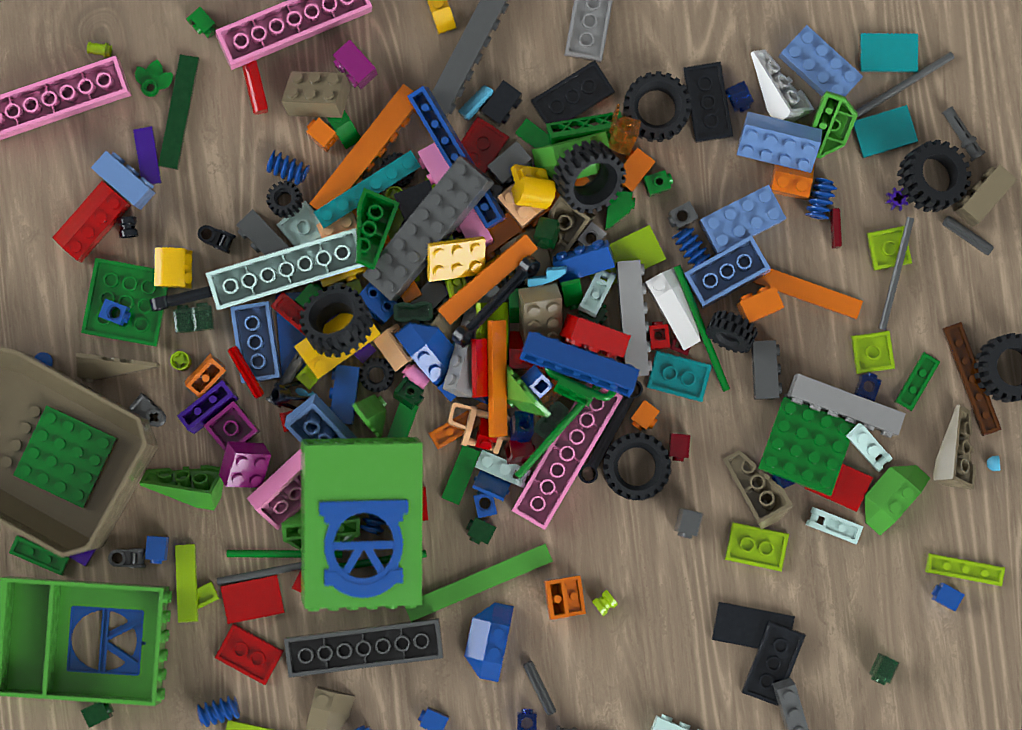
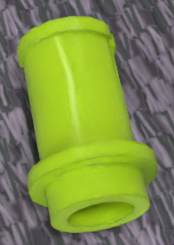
M89 42L87 44V54L102 55L104 58L110 57L112 55V45H109V43Z

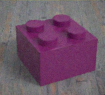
M348 40L333 54L335 67L340 73L345 72L347 74L346 77L354 88L357 86L360 89L364 88L378 75L374 65L351 40Z
M235 401L204 425L224 451L228 441L248 442L260 432Z
M228 441L219 476L226 487L258 488L264 482L271 454L264 443Z

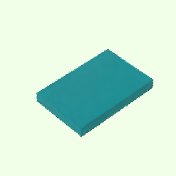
M861 33L860 72L917 73L918 34Z
M907 105L856 120L853 126L863 158L918 142Z
M656 350L646 388L702 402L712 365Z

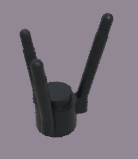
M299 381L277 384V387L271 393V398L275 405H281L293 410L297 407L287 402L291 399L306 401L310 397L292 395L291 391L287 389L288 387L302 384Z

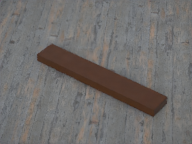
M962 322L943 328L942 330L982 436L1002 430L990 397L984 393L986 388L978 386V383L981 382L980 378L975 379L974 374L979 373L978 369H974V363L977 362Z

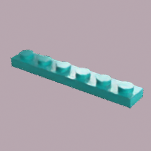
M410 150L314 211V214L325 229L357 208L364 188L379 194L419 169L421 165Z

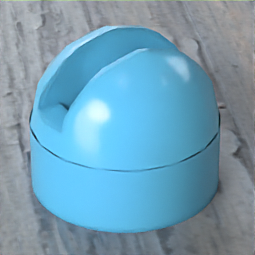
M999 455L991 456L987 460V467L992 471H1001Z

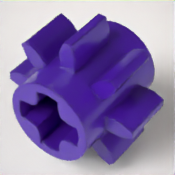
M894 187L892 189L893 194H886L889 200L885 204H890L891 210L898 207V210L901 211L902 204L904 206L909 204L906 201V198L909 196H903L901 193L904 188L897 191ZM900 197L901 201H899L898 203V201H894L893 198Z

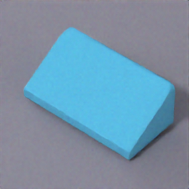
M486 85L482 86L458 112L469 121L487 103L494 91Z

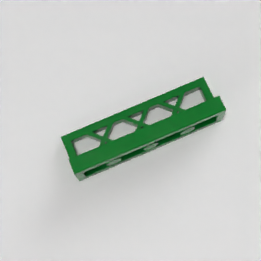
M620 111L546 124L550 145L606 131L608 143L626 140V124ZM618 119V122H610L609 120ZM596 122V123H599V125H594V126H593V125H591V123ZM572 126H580V128L574 129ZM553 129H561L562 131L553 132L552 130H553Z

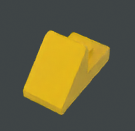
M427 0L438 34L456 29L448 1Z

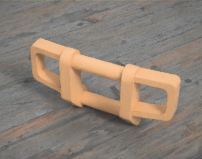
M453 403L447 422L449 425L464 430L461 445L475 447L476 439L470 438L475 416L489 419V412L477 409L473 405L467 406ZM455 408L469 410L466 426L453 421ZM507 415V422H513L521 426L519 437H497L496 443L492 444V448L489 451L498 455L503 441L523 438L526 422Z

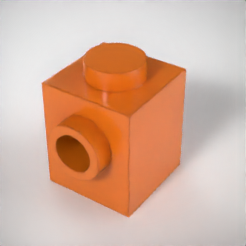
M643 400L630 418L633 421L632 425L640 431L642 428L644 430H647L648 427L652 429L658 421L655 417L660 411L646 400Z

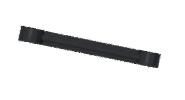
M530 255L524 257L519 264V270L467 325H461L454 331L453 341L463 348L469 346L471 339H474L475 332L527 277L532 278L538 273L540 262Z
M210 286L169 296L150 299L149 302L152 312L172 306L210 298L213 295Z
M638 380L636 385L638 386L639 393L636 396L630 397L623 395L588 463L580 469L578 475L582 482L593 483L597 479V469L633 400L642 394L643 386ZM585 467H591L594 472V479L586 481L582 475V470Z

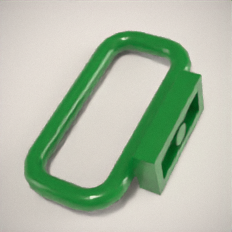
M545 368L547 375L558 381L553 390L554 392L589 407L593 398L608 401L616 394V392L610 390L607 393H601L560 373Z

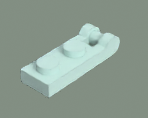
M605 270L597 272L578 309L595 318L617 274L609 273Z
M858 423L846 435L878 472L883 469L882 466L886 462L889 463L893 459L863 424ZM880 454L882 457L876 461L875 458Z
M485 450L481 451L475 468L522 488L526 485L525 480L527 476L531 474V470H528L521 479L513 478L515 470L518 471L521 466L507 464V460Z
M812 507L810 520L807 519L806 522L807 526L857 544L863 526ZM819 516L824 517L822 525L817 523Z

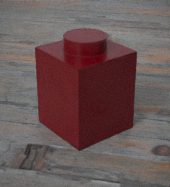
M670 434L668 455L672 457V461L684 462V458H689L691 435Z
M531 438L509 439L504 446L507 464L525 463L536 450Z

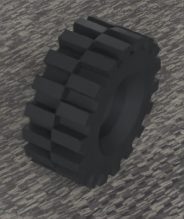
M720 310L715 312L706 329L708 338L713 339L712 342L718 343V346L721 348L725 347L728 351L733 350L735 353L738 351L739 353L750 351L758 332L754 324L748 322V319H743L741 315H735L734 312L728 313L725 310L723 312Z

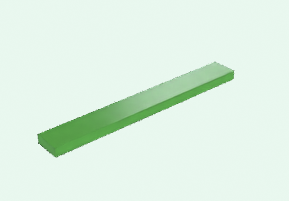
M543 544L422 596V605H417L416 608L405 609L412 622L553 562L546 544Z

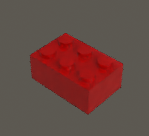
M568 313L560 336L566 337L565 342L579 347L582 346L614 359L617 356L624 358L631 335Z

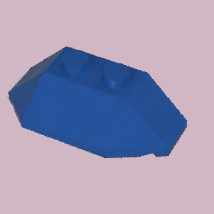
M409 322L396 332L395 336L431 382L439 387L445 381L454 346L438 327Z
M495 602L472 618L464 656L480 679L499 681L514 606Z

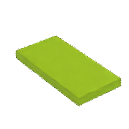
M650 225L610 244L615 259V267L605 271L616 274V262L640 260V263L644 264V270L666 260ZM596 273L589 275L591 281ZM617 276L615 277L612 285L617 283Z

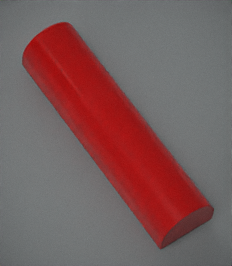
M254 60L243 65L242 69L253 114L258 115L268 113V105L257 61Z

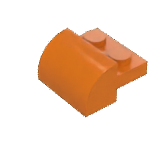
M581 575L544 581L549 620L586 614Z

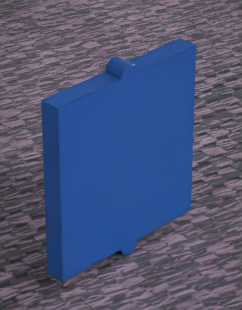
M480 470L478 476L474 478L475 482L472 488L501 501H504L505 496L510 492L508 490L511 485L510 482Z

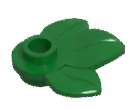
M155 60L147 69L138 66L135 71V79L141 84V91L145 96L154 97L160 90L170 86L173 80V73H164L161 63ZM149 85H154V89L152 91H148L147 88Z

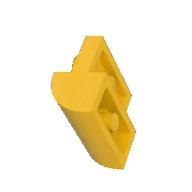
M514 164L511 167V172L515 185L511 188L515 205L540 209L549 208L555 197L556 185L553 180H549L546 169Z
M174 247L155 248L154 286L192 289V251Z

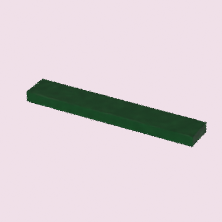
M180 54L158 164L159 167L178 170L199 64L198 57Z

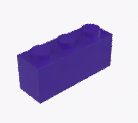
M222 380L178 414L177 417L189 432L195 434L230 403L239 400V397L230 385Z

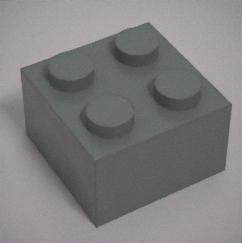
M516 141L488 165V172L503 188L505 186L510 187L514 183L511 167L514 164L531 166L532 158Z

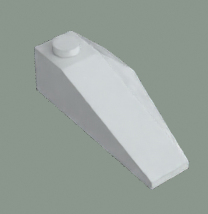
M766 50L751 52L766 108L771 117L795 122L814 111L813 106L803 91H797L791 84L793 80L780 72V66Z
M674 268L646 281L645 285L682 349L686 350L700 342L697 325Z

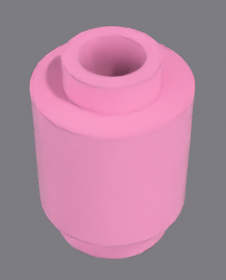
M415 363L412 366L408 364L402 371L404 374L403 379L406 376L409 378L408 380L421 389H424L430 381Z

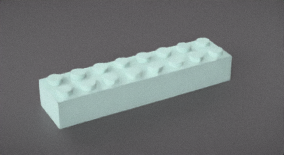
M354 228L206 273L217 310L364 267L356 263L357 229Z

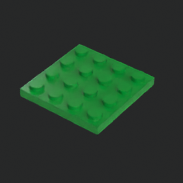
M95 258L81 333L157 347L164 310L152 312L149 300L160 296H167L169 288L154 286L155 268ZM108 299L129 307V312H131L129 321L121 326L98 317L104 300ZM113 309L112 317H119L120 309Z
M783 397L758 469L831 496L850 443L846 435L856 425L845 421V419L827 415L824 411L813 410L808 405H800L792 402V399Z
M46 405L13 476L84 508L117 438Z

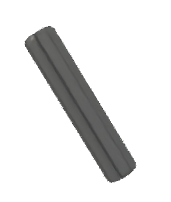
M947 216L942 224L985 255H989L992 252L993 245L952 217Z
M532 661L525 663L523 667L546 714H554L556 708Z

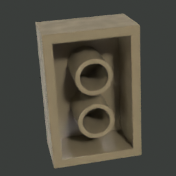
M291 71L282 98V104L288 116L342 118L351 86L345 73Z
M1001 164L988 169L981 176L983 180L975 183L969 190L971 194L963 197L956 205L958 209L955 213L971 227L980 223L1018 180Z
M557 283L519 289V333L523 344L529 331L539 332L545 337L559 339L562 342V336H560L562 330V296Z

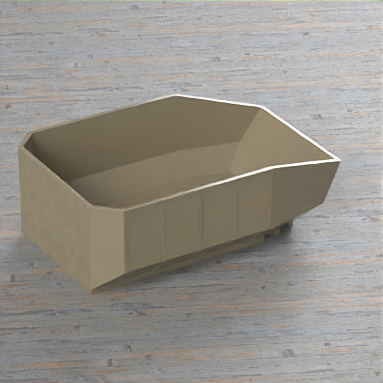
M0 347V523L61 557L73 556L104 547L159 448L149 420L34 358L30 354ZM46 405L117 438L84 508L13 476Z

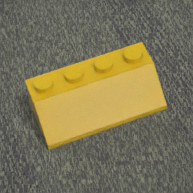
M349 313L337 315L325 324L323 333L329 334L343 329L352 320L353 315ZM374 323L373 327H370L371 335H365L367 341L365 344L360 342L358 350L381 335ZM307 338L294 346L317 379L357 352L353 348L350 350L351 354L347 356L343 352L341 357L336 358L333 353L331 357H326L324 353L321 355L317 350H314Z

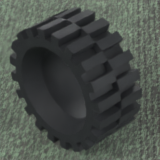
M656 71V74L649 72L644 77H638L636 82L630 85L623 103V116L626 118V124L631 127L630 130L633 134L636 132L639 138H647L649 142H653V140L663 142L664 139H672L674 135H678L690 116L691 97L686 92L687 87L685 84L681 85L679 83V78H672L670 73L663 75L661 74L662 71ZM650 91L666 93L671 97L675 105L673 118L662 125L649 124L641 117L638 110V103L641 97Z
M585 140L581 141L582 146L576 143L572 145V151L567 149L564 152L566 155L564 158L559 157L557 161L560 165L554 167L556 174L553 175V180L557 192L572 209H577L580 213H584V210L587 213H593L594 208L598 212L602 210V205L608 207L611 205L609 202L611 199L616 200L618 198L616 193L623 190L621 183L626 182V178L623 176L626 175V170L623 168L624 165L620 159L604 143L591 140L589 144ZM596 163L601 164L600 171L592 182L584 186H574L577 177L585 168Z
M941 140L927 141L904 157L905 160L899 165L902 169L897 173V176L902 177L898 181V186L904 187L901 193L903 196L905 194L909 196L906 200L909 204L915 202L914 207L916 209L924 207V212L931 210L932 212H938L962 199V196L966 195L968 192L966 188L970 187L971 181L967 179L972 175L971 171L966 170V168L970 167L969 162L964 163L963 158L966 156L963 152L961 154L957 153L958 147L953 146L950 148V143L947 141L942 144ZM927 159L939 161L947 170L950 183L946 191L935 190L926 182L923 175V166Z
M337 285L336 289L328 286L325 292L322 289L317 291L319 295L316 297L312 295L309 298L311 302H305L303 305L306 311L300 312L302 318L299 319L301 329L314 350H317L321 355L324 353L326 357H331L332 353L336 358L341 357L343 352L347 356L351 354L350 350L353 348L357 351L360 348L358 344L360 342L365 344L367 341L365 335L370 336L372 332L370 327H373L372 315L361 295L349 286H346L344 289L342 285ZM341 313L353 315L352 320L343 329L334 333H323L326 322L333 316Z
M1009 333L987 341L988 344L980 348L982 352L977 353L975 357L979 360V362L974 363V369L979 371V373L974 374L975 379H981L978 386L980 388L985 387L984 393L987 396L993 395L992 399L996 401L1002 400V402L1007 403L1022 400V383L1018 386L1007 384L1002 380L997 370L998 359L1005 350L1012 349L1022 354V334L1015 335V333Z
M645 433L624 435L610 445L604 456L603 470L605 480L616 494L626 499L646 500L661 492L669 481L668 478L672 470L669 452L661 441H658L651 435ZM631 448H642L648 451L655 461L653 477L647 483L640 486L626 483L618 471V462L621 455Z

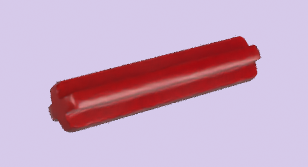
M233 346L228 349L230 357L256 399L263 396L264 391L238 347Z

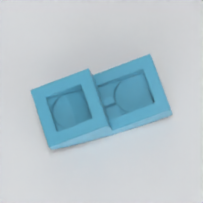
M567 266L548 267L546 275L528 278V287L547 284L558 279L566 273Z

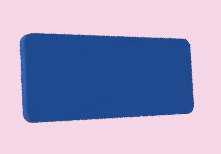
M301 292L285 294L295 301ZM281 293L275 296V300L279 297ZM276 312L281 373L283 376L297 352L294 346L305 339L306 336ZM305 362L303 363L299 372L306 366Z

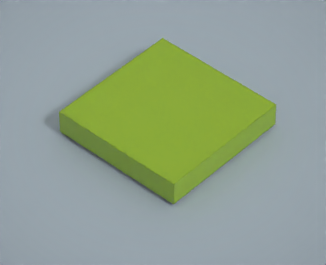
M905 226L867 233L874 271L895 266ZM909 243L903 265L912 264Z
M890 331L851 336L856 374L895 369Z

